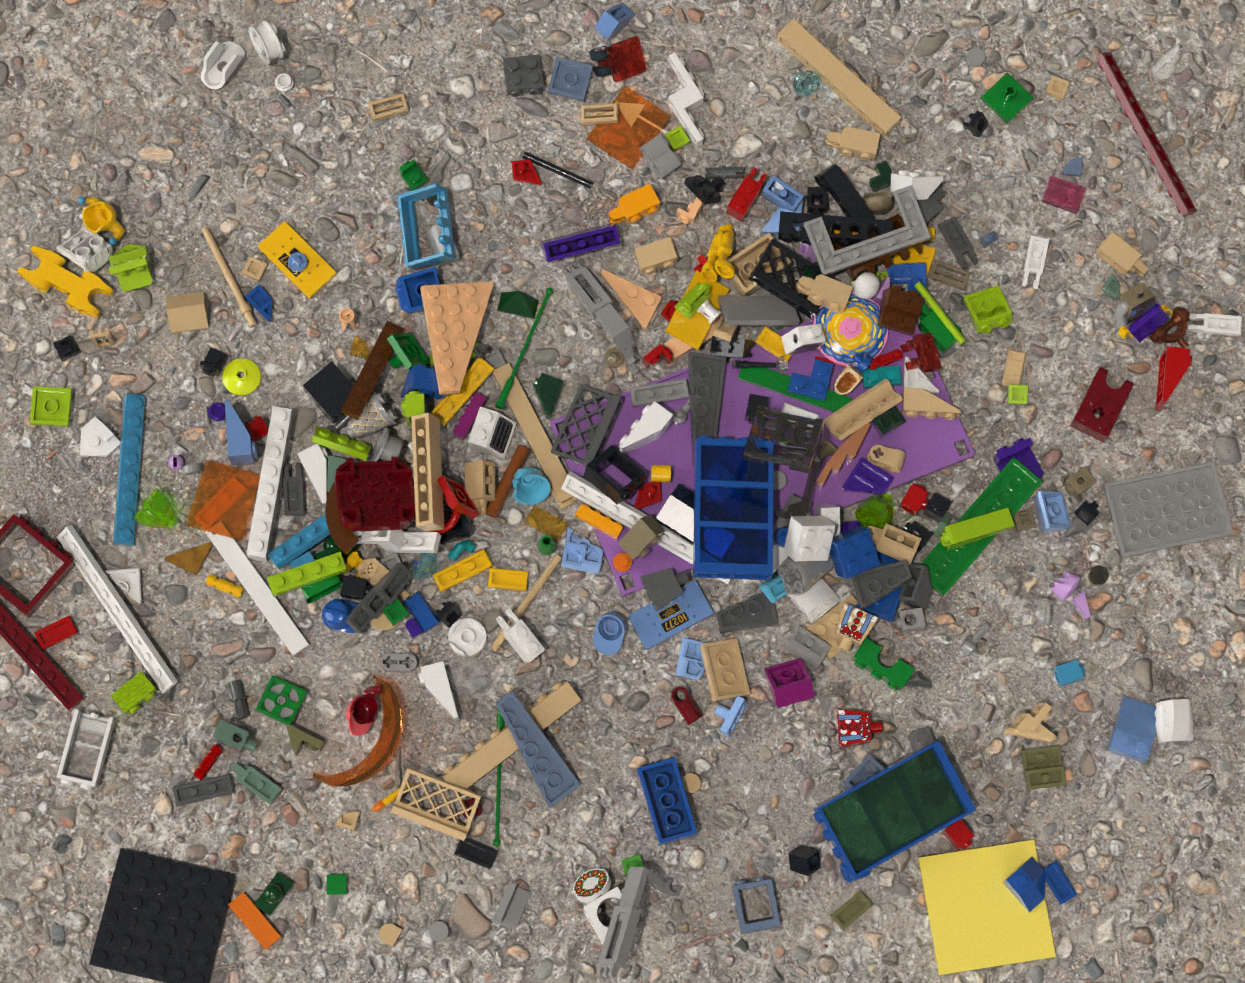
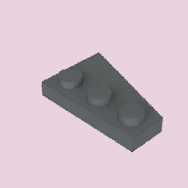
M907 560L868 569L851 577L860 610H864L912 580Z
M763 592L757 595L754 594L741 603H736L717 612L720 633L777 625L774 603H771Z

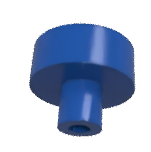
M855 353L852 357L856 361L854 368L860 373L872 361V357L867 353L861 356Z

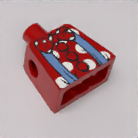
M838 709L839 749L870 743L872 740L871 733H882V722H870V713Z

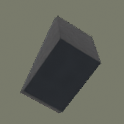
M460 514L458 522L452 529L440 534L441 544L470 538L465 514Z

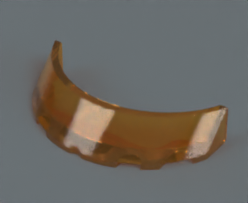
M375 675L372 677L375 686H383L380 693L383 706V724L378 741L372 751L359 764L345 772L329 776H320L314 772L312 776L315 780L328 786L354 785L373 777L388 764L392 754L398 748L403 729L401 705L394 689L389 683Z

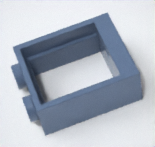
M764 876L755 878V882L747 883V880L735 882L736 885L732 886V893L740 935L779 928L781 925L772 879H767ZM767 886L773 919L745 924L739 891Z

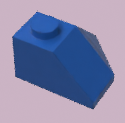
M417 364L408 371L401 392V397L405 398V394H409L411 391H419L420 394L424 393L425 400L432 396H435V399H444L449 395H439L434 369L427 368L423 364Z
M1031 857L1003 882L1028 912H1031L1044 900L1045 871Z

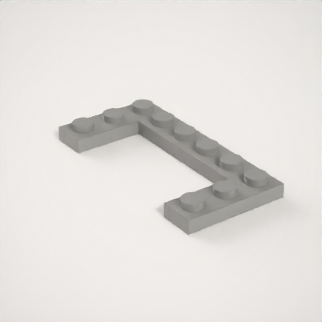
M911 185L893 191V196L905 227L834 251L822 217L804 222V228L822 275L827 276L931 238Z

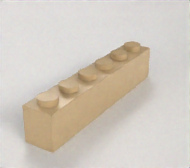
M424 413L411 416L416 527L426 532L444 529L443 490L437 481L442 476L440 421L432 414Z

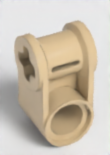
M874 445L867 455V460L874 466L900 473L906 453L898 449ZM875 452L878 453L879 458L875 457Z

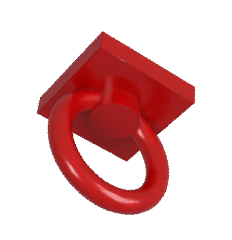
M443 475L437 479L443 490L446 503L453 509V514L450 520L444 524V529L431 532L442 534L449 531L456 525L461 513L473 519L479 515L464 485Z

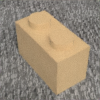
M670 237L634 248V256L641 274L646 273L649 275L655 273L659 268H671L677 263V255Z

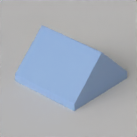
M1038 491L1033 499L1042 534L1071 529L1063 492Z

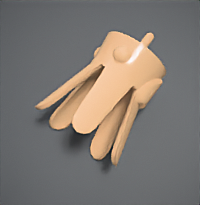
M344 308L339 313L338 322H342V330L344 331L347 324H350L352 329L356 328L354 318L357 319V316L349 308Z

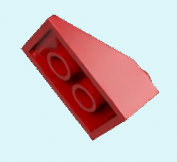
M1167 346L1161 354L1155 411H1159L1184 373L1187 372L1188 367H1191L1192 355H1190V349Z

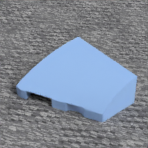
M568 528L561 567L599 574L603 550L596 545H592L586 538L583 537L581 539L573 533L574 530Z
M682 638L675 676L699 680L702 677L705 666L700 645L707 642Z

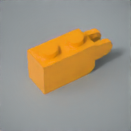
M649 183L620 197L618 207L609 213V222L614 224L623 221L626 224L630 222L636 223L644 215L655 214L660 208V201L651 184Z

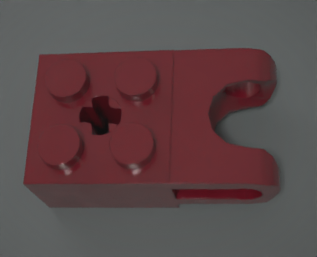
M1099 367L1070 426L1104 443L1134 383L1125 380L1120 388H1110L1105 381L1108 373L1107 369Z

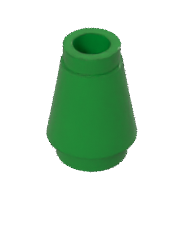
M545 535L539 539L537 548L540 553L550 555L556 550V542L551 536ZM547 541L550 542V544H548V545H546V544L543 543V542H547Z

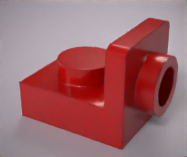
M659 344L643 357L642 363L646 367L650 365L655 366L661 361L660 357L662 356L670 364L673 354L668 347H663Z

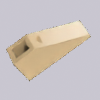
M904 388L902 391L901 415H906L908 418L925 416L927 419L944 417L945 420H955L961 413V410L924 389Z

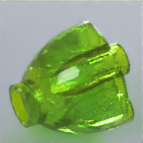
M157 488L151 493L150 498L147 497L142 502V511L138 510L133 517L134 520L144 526L166 528L167 530L177 520L169 499Z
M884 493L883 495L874 496L863 501L855 511L857 521L865 528H868L870 525L884 529L886 523L891 525L893 521L892 498Z

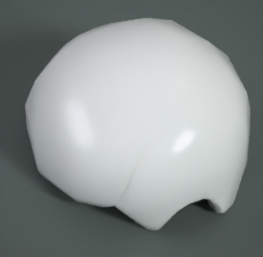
M864 272L855 281H852L853 289L851 292L863 299L874 297L880 287L878 277L871 272Z

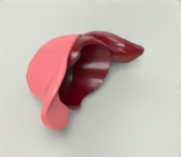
M382 685L367 687L363 695L355 697L348 705L345 716L352 735L361 736L369 730L378 709L375 696L380 695L382 692Z

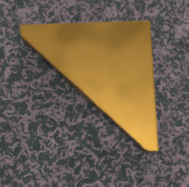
M208 542L166 556L164 560L197 576L213 543Z

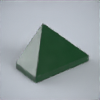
M521 291L501 292L497 311L534 319L538 300Z

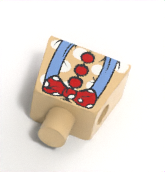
M844 603L835 633L836 637L842 639L838 649L849 653L852 644L860 647L875 625L878 617Z

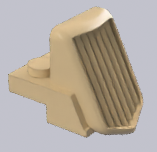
M1037 703L1030 713H1020L1003 733L1005 735L1009 734L1045 742L1046 744L1055 741L1057 736L1041 724V721L1045 722L1051 715L1049 711L1052 707L1047 703Z

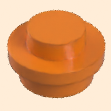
M618 553L613 558V566L619 572H626L632 566V559L627 553Z

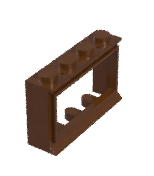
M899 214L886 219L894 221L893 231L905 227ZM869 233L871 237L878 236L876 233ZM920 243L912 245L918 254L922 253ZM838 244L833 245L834 251L845 248ZM909 247L846 268L844 271L852 281H855L858 278L857 273L863 270L875 274V264L882 261L885 268H889L892 265L890 257L899 253L902 260L907 259V248Z

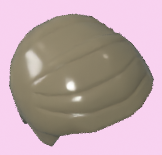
M887 190L882 193H868L867 196L865 192L863 202L873 214H884L893 205L892 192Z

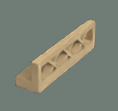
M884 379L825 418L824 422L830 434L842 441L903 399L900 394L894 392L889 380Z

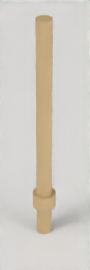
M203 228L201 231L240 306L241 314L245 316L250 327L256 326L257 323L251 313L252 309L249 303H246L209 228Z
M558 554L554 556L514 614L518 619L524 614L562 560V557ZM509 620L507 623L508 626H510L513 622ZM502 628L490 647L495 652H497L505 640L507 641L502 633L504 631Z

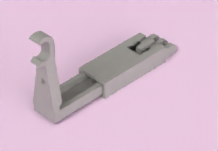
M579 261L575 263L577 269L573 265L569 266L570 273L566 268L563 269L562 272L566 277L569 288L594 320L597 318L622 353L629 371L632 374L639 372L634 363L636 360L633 357L630 328L615 310L610 297L590 271L583 267ZM586 280L591 288L587 289L583 281Z
M645 867L629 868L619 906L614 907L598 961L600 963L597 971L598 977L615 978L619 967L625 968L641 913L638 907L645 884L670 897H676L680 894V885H675L673 890H670V879L662 880Z

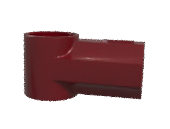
M676 687L671 692V702L676 706L688 725L702 717L686 688ZM675 692H682L684 700L677 701L674 697Z

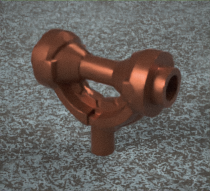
M1176 307L1172 312L1171 319L1148 335L1152 342L1161 344L1163 342L1175 343L1177 341L1181 348H1186L1189 345L1183 336L1186 334L1187 323L1190 321V313L1184 307ZM1177 325V330L1174 333L1167 334L1172 327Z

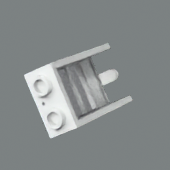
M75 709L57 773V778L61 780V784L72 786L74 783L80 785L81 789L89 791L92 788L98 789L99 779L116 722L113 717L108 719L100 717L98 714L82 713L80 710Z

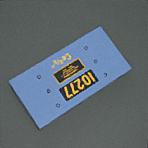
M696 580L681 587L683 592L659 610L655 611L651 603L628 615V619L646 650L714 615Z

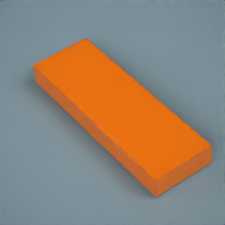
M244 892L228 904L266 951L282 938Z

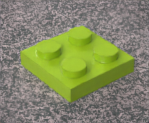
M33 386L30 425L69 427L72 389Z

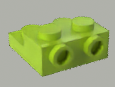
M999 285L963 296V301L970 314V320L976 333L982 332L987 334L992 331V328L999 326L1000 328H1006L1012 323V311Z

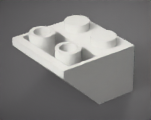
M914 169V172L899 170V173H891L890 191L893 196V191L911 185L916 200H925L929 198L943 181V176L936 175L935 171H925L924 169Z

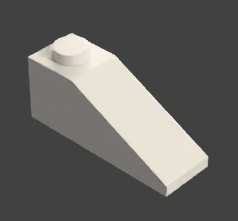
M315 444L297 453L325 508L328 497V464L326 460L328 454L324 447L320 448L318 444Z
M441 661L421 667V673H418L421 685L425 684L427 691L454 721L459 720L444 662Z

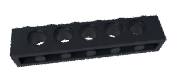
M780 211L778 239L784 242L801 241V243L810 244L803 224L804 222L822 217L831 243L838 244L841 247H848L874 238L869 233H876L879 236L893 231L894 221ZM799 226L802 230L796 231L793 228ZM836 229L839 230L840 233L833 234L831 231ZM851 231H856V232H858L859 234L856 235V236H853V235L850 234V232H851Z

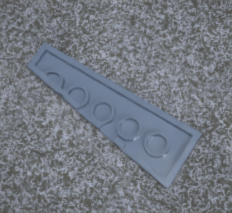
M510 691L495 702L540 793L547 806L551 808L581 784L514 693Z

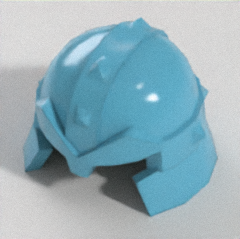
M526 467L518 469L512 480L515 489L513 498L523 505L539 504L550 493V483L547 481L546 476L536 468Z

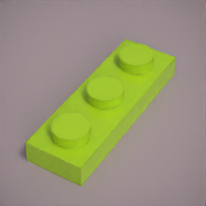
M320 427L316 428L311 441L364 461L367 460L371 446L363 441H356L346 435H339L327 428Z

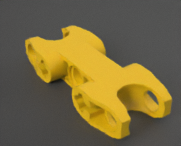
M33 245L30 250L41 260L40 266L35 270L19 267L17 270L18 275L43 293H47L50 287L68 295L65 304L79 313L99 318L101 313L90 304L91 298L98 293L112 297L114 290L91 272L84 271L81 277L63 268L66 263L63 257L51 250Z

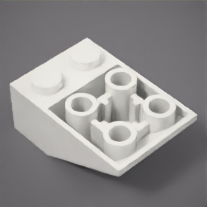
M655 401L652 405L648 404L642 412L643 415L640 421L636 419L631 426L629 436L625 434L619 442L620 446L618 448L620 452L626 455L661 438L671 424L673 414Z

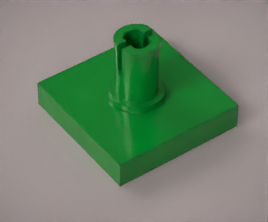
M1008 72L981 97V100L1006 124L1034 99Z
M412 332L392 334L387 338L396 352V355L389 360L393 368H399L403 364L407 370H410L417 364H423L427 367L430 365L429 358Z

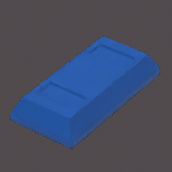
M420 591L403 601L424 633L441 623Z
M1057 861L1044 868L1045 881L1060 905L1077 895Z

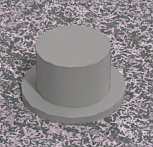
M385 427L376 441L371 461L377 462L378 459L381 461H391V456L398 457L403 441L389 435V428Z

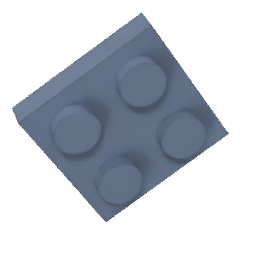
M557 57L548 93L584 102L593 65Z

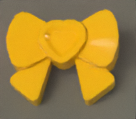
M356 551L348 555L345 564L347 572L345 573H348L353 567L357 569L363 561ZM358 572L355 578H360Z

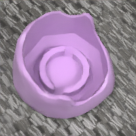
M1065 571V577L1059 578L1050 590L1061 601H1064L1075 592L1079 586L1081 576Z

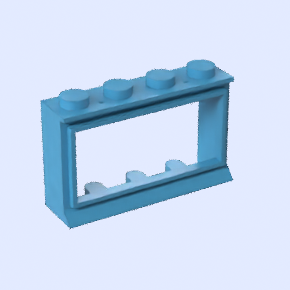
M435 183L398 195V209L400 211V227L402 229V244L404 246V262L406 267L417 271L420 268L443 261L456 260L447 188ZM437 195L434 205L439 209L440 218L436 219V223L438 226H441L442 236L438 237V240L443 244L444 252L421 258L414 202Z

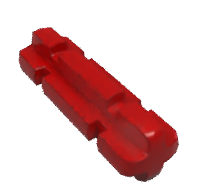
M896 349L891 351V353L888 352L877 356L876 359L872 358L868 368L874 370L878 366L882 367L893 363L894 360H901L903 358L902 352Z
M214 744L211 747V752L206 754L199 764V769L197 768L193 773L194 777L203 780L206 771L210 770L217 760L216 757L223 751L218 745Z

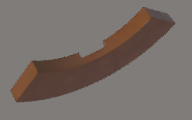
M333 483L326 501V522L335 544L347 555L357 544L359 538L340 522L335 484Z

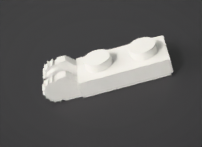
M1030 236L1023 269L1022 286L1026 287L1028 284L1030 273L1036 275L1033 281V289H1038L1040 277L1043 274L1049 239Z
M1209 313L1190 314L1189 316L1190 321H1203V326L1189 325L1188 331L1228 336L1241 335V316Z

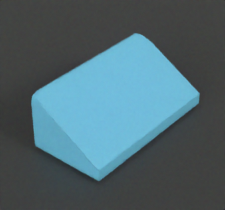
M778 572L772 576L771 580H766L759 585L761 591L771 603L776 602L787 594L784 588L785 585Z

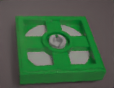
M272 675L255 711L285 725L289 724L292 726L308 691Z

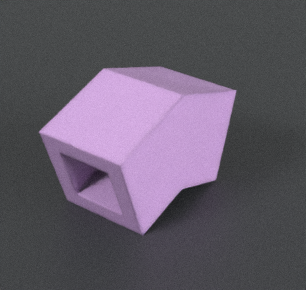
M801 243L798 253L814 263L817 259L811 243Z

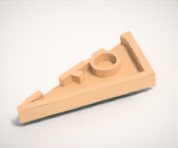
M602 269L600 274L605 282L611 286L620 301L629 309L632 316L638 320L641 327L646 330L662 297Z

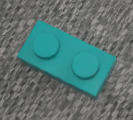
M900 365L878 367L874 370L866 368L862 372L863 389L872 388L884 379L889 380L891 386L902 385Z

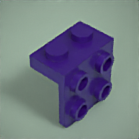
M1020 438L1013 442V446L1009 448L1004 446L996 451L997 453L993 460L1000 472L1014 457L1036 477L1041 478L1043 476V471L1031 450L1033 446L1031 438L1025 440Z

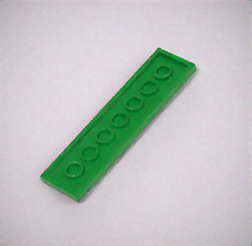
M1013 457L956 523L1005 508L1009 509L1011 517H1013L1042 484V481ZM996 535L947 551V548L943 547L940 541L920 563V565L928 567L931 587L943 597Z

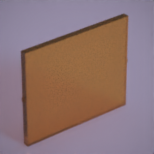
M624 86L613 101V103H618L619 123L597 124L587 137V140L633 170L643 156L640 151L641 146L656 137L671 116L649 100Z
M206 460L186 526L207 531L213 535L218 534L242 541L258 490L260 475Z

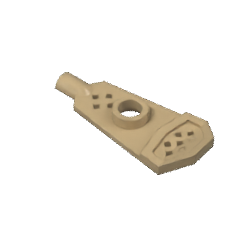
M375 557L363 559L357 568L359 577L366 579L367 582L376 585L389 572ZM402 589L399 595L407 599L410 593Z

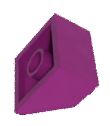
M801 658L764 668L772 698L777 708L786 707L815 697L811 678Z

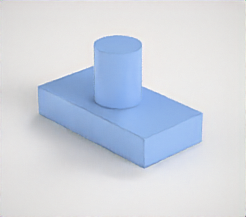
M737 696L731 709L719 704L715 710V715L725 719L720 731L728 738L731 737L748 705L742 697Z

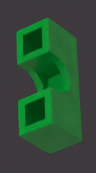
M865 638L852 658L854 665L861 670L865 668L871 672L870 675L879 681L882 679L890 689L901 692L915 669L900 659L892 667L886 668L881 666L878 662V654L882 647Z

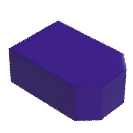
M415 619L406 621L405 627L412 639L422 634V630Z

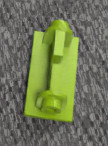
M697 283L675 305V308L689 320L699 307L712 296L709 293L710 285L708 283Z

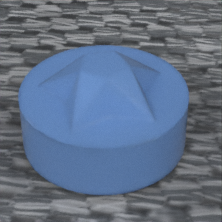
M299 252L290 255L288 259L289 268L293 272L304 271L307 267L305 255Z

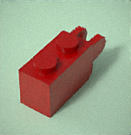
M756 167L752 169L749 176L746 175L727 206L726 213L743 222L762 190V185L768 177V174L764 173L760 177L759 182L755 181L753 178L758 172Z

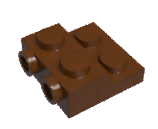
M892 285L883 290L878 326L908 336L914 335L917 316L921 315L923 297L918 296L917 291H902V287Z

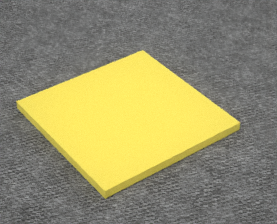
M1034 840L918 858L938 975L1056 957L1045 895L1044 900L1031 912H1028L1003 884L1008 877L1031 857L1038 863Z

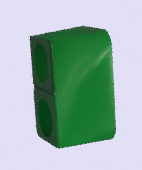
M338 575L301 587L309 604L340 589L342 586Z

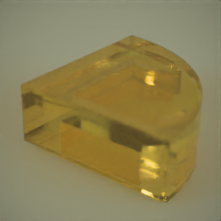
M354 336L350 356L368 359L369 350L367 345L361 338Z

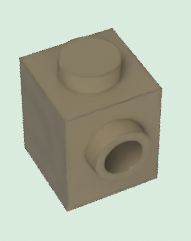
M1083 467L1068 478L1064 485L1066 492L1070 496L1073 495L1076 499L1094 486L1097 481L1086 467Z

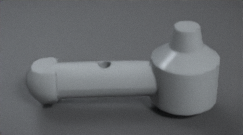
M690 399L681 409L673 412L672 422L675 425L680 426L685 423L686 414L690 411Z
M985 622L971 639L965 640L961 644L960 650L966 656L972 655L976 657L979 654L976 650V644L991 628L990 623Z

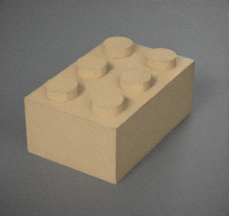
M767 233L727 260L735 268L734 276L729 281L741 296H750L761 288L750 281L748 277L755 269L770 240L774 239L770 233ZM772 246L770 250L772 258L781 256L779 249ZM787 257L785 259L788 268H790L791 261ZM782 259L773 261L776 271L784 269ZM769 262L762 264L760 268L765 273L772 272Z

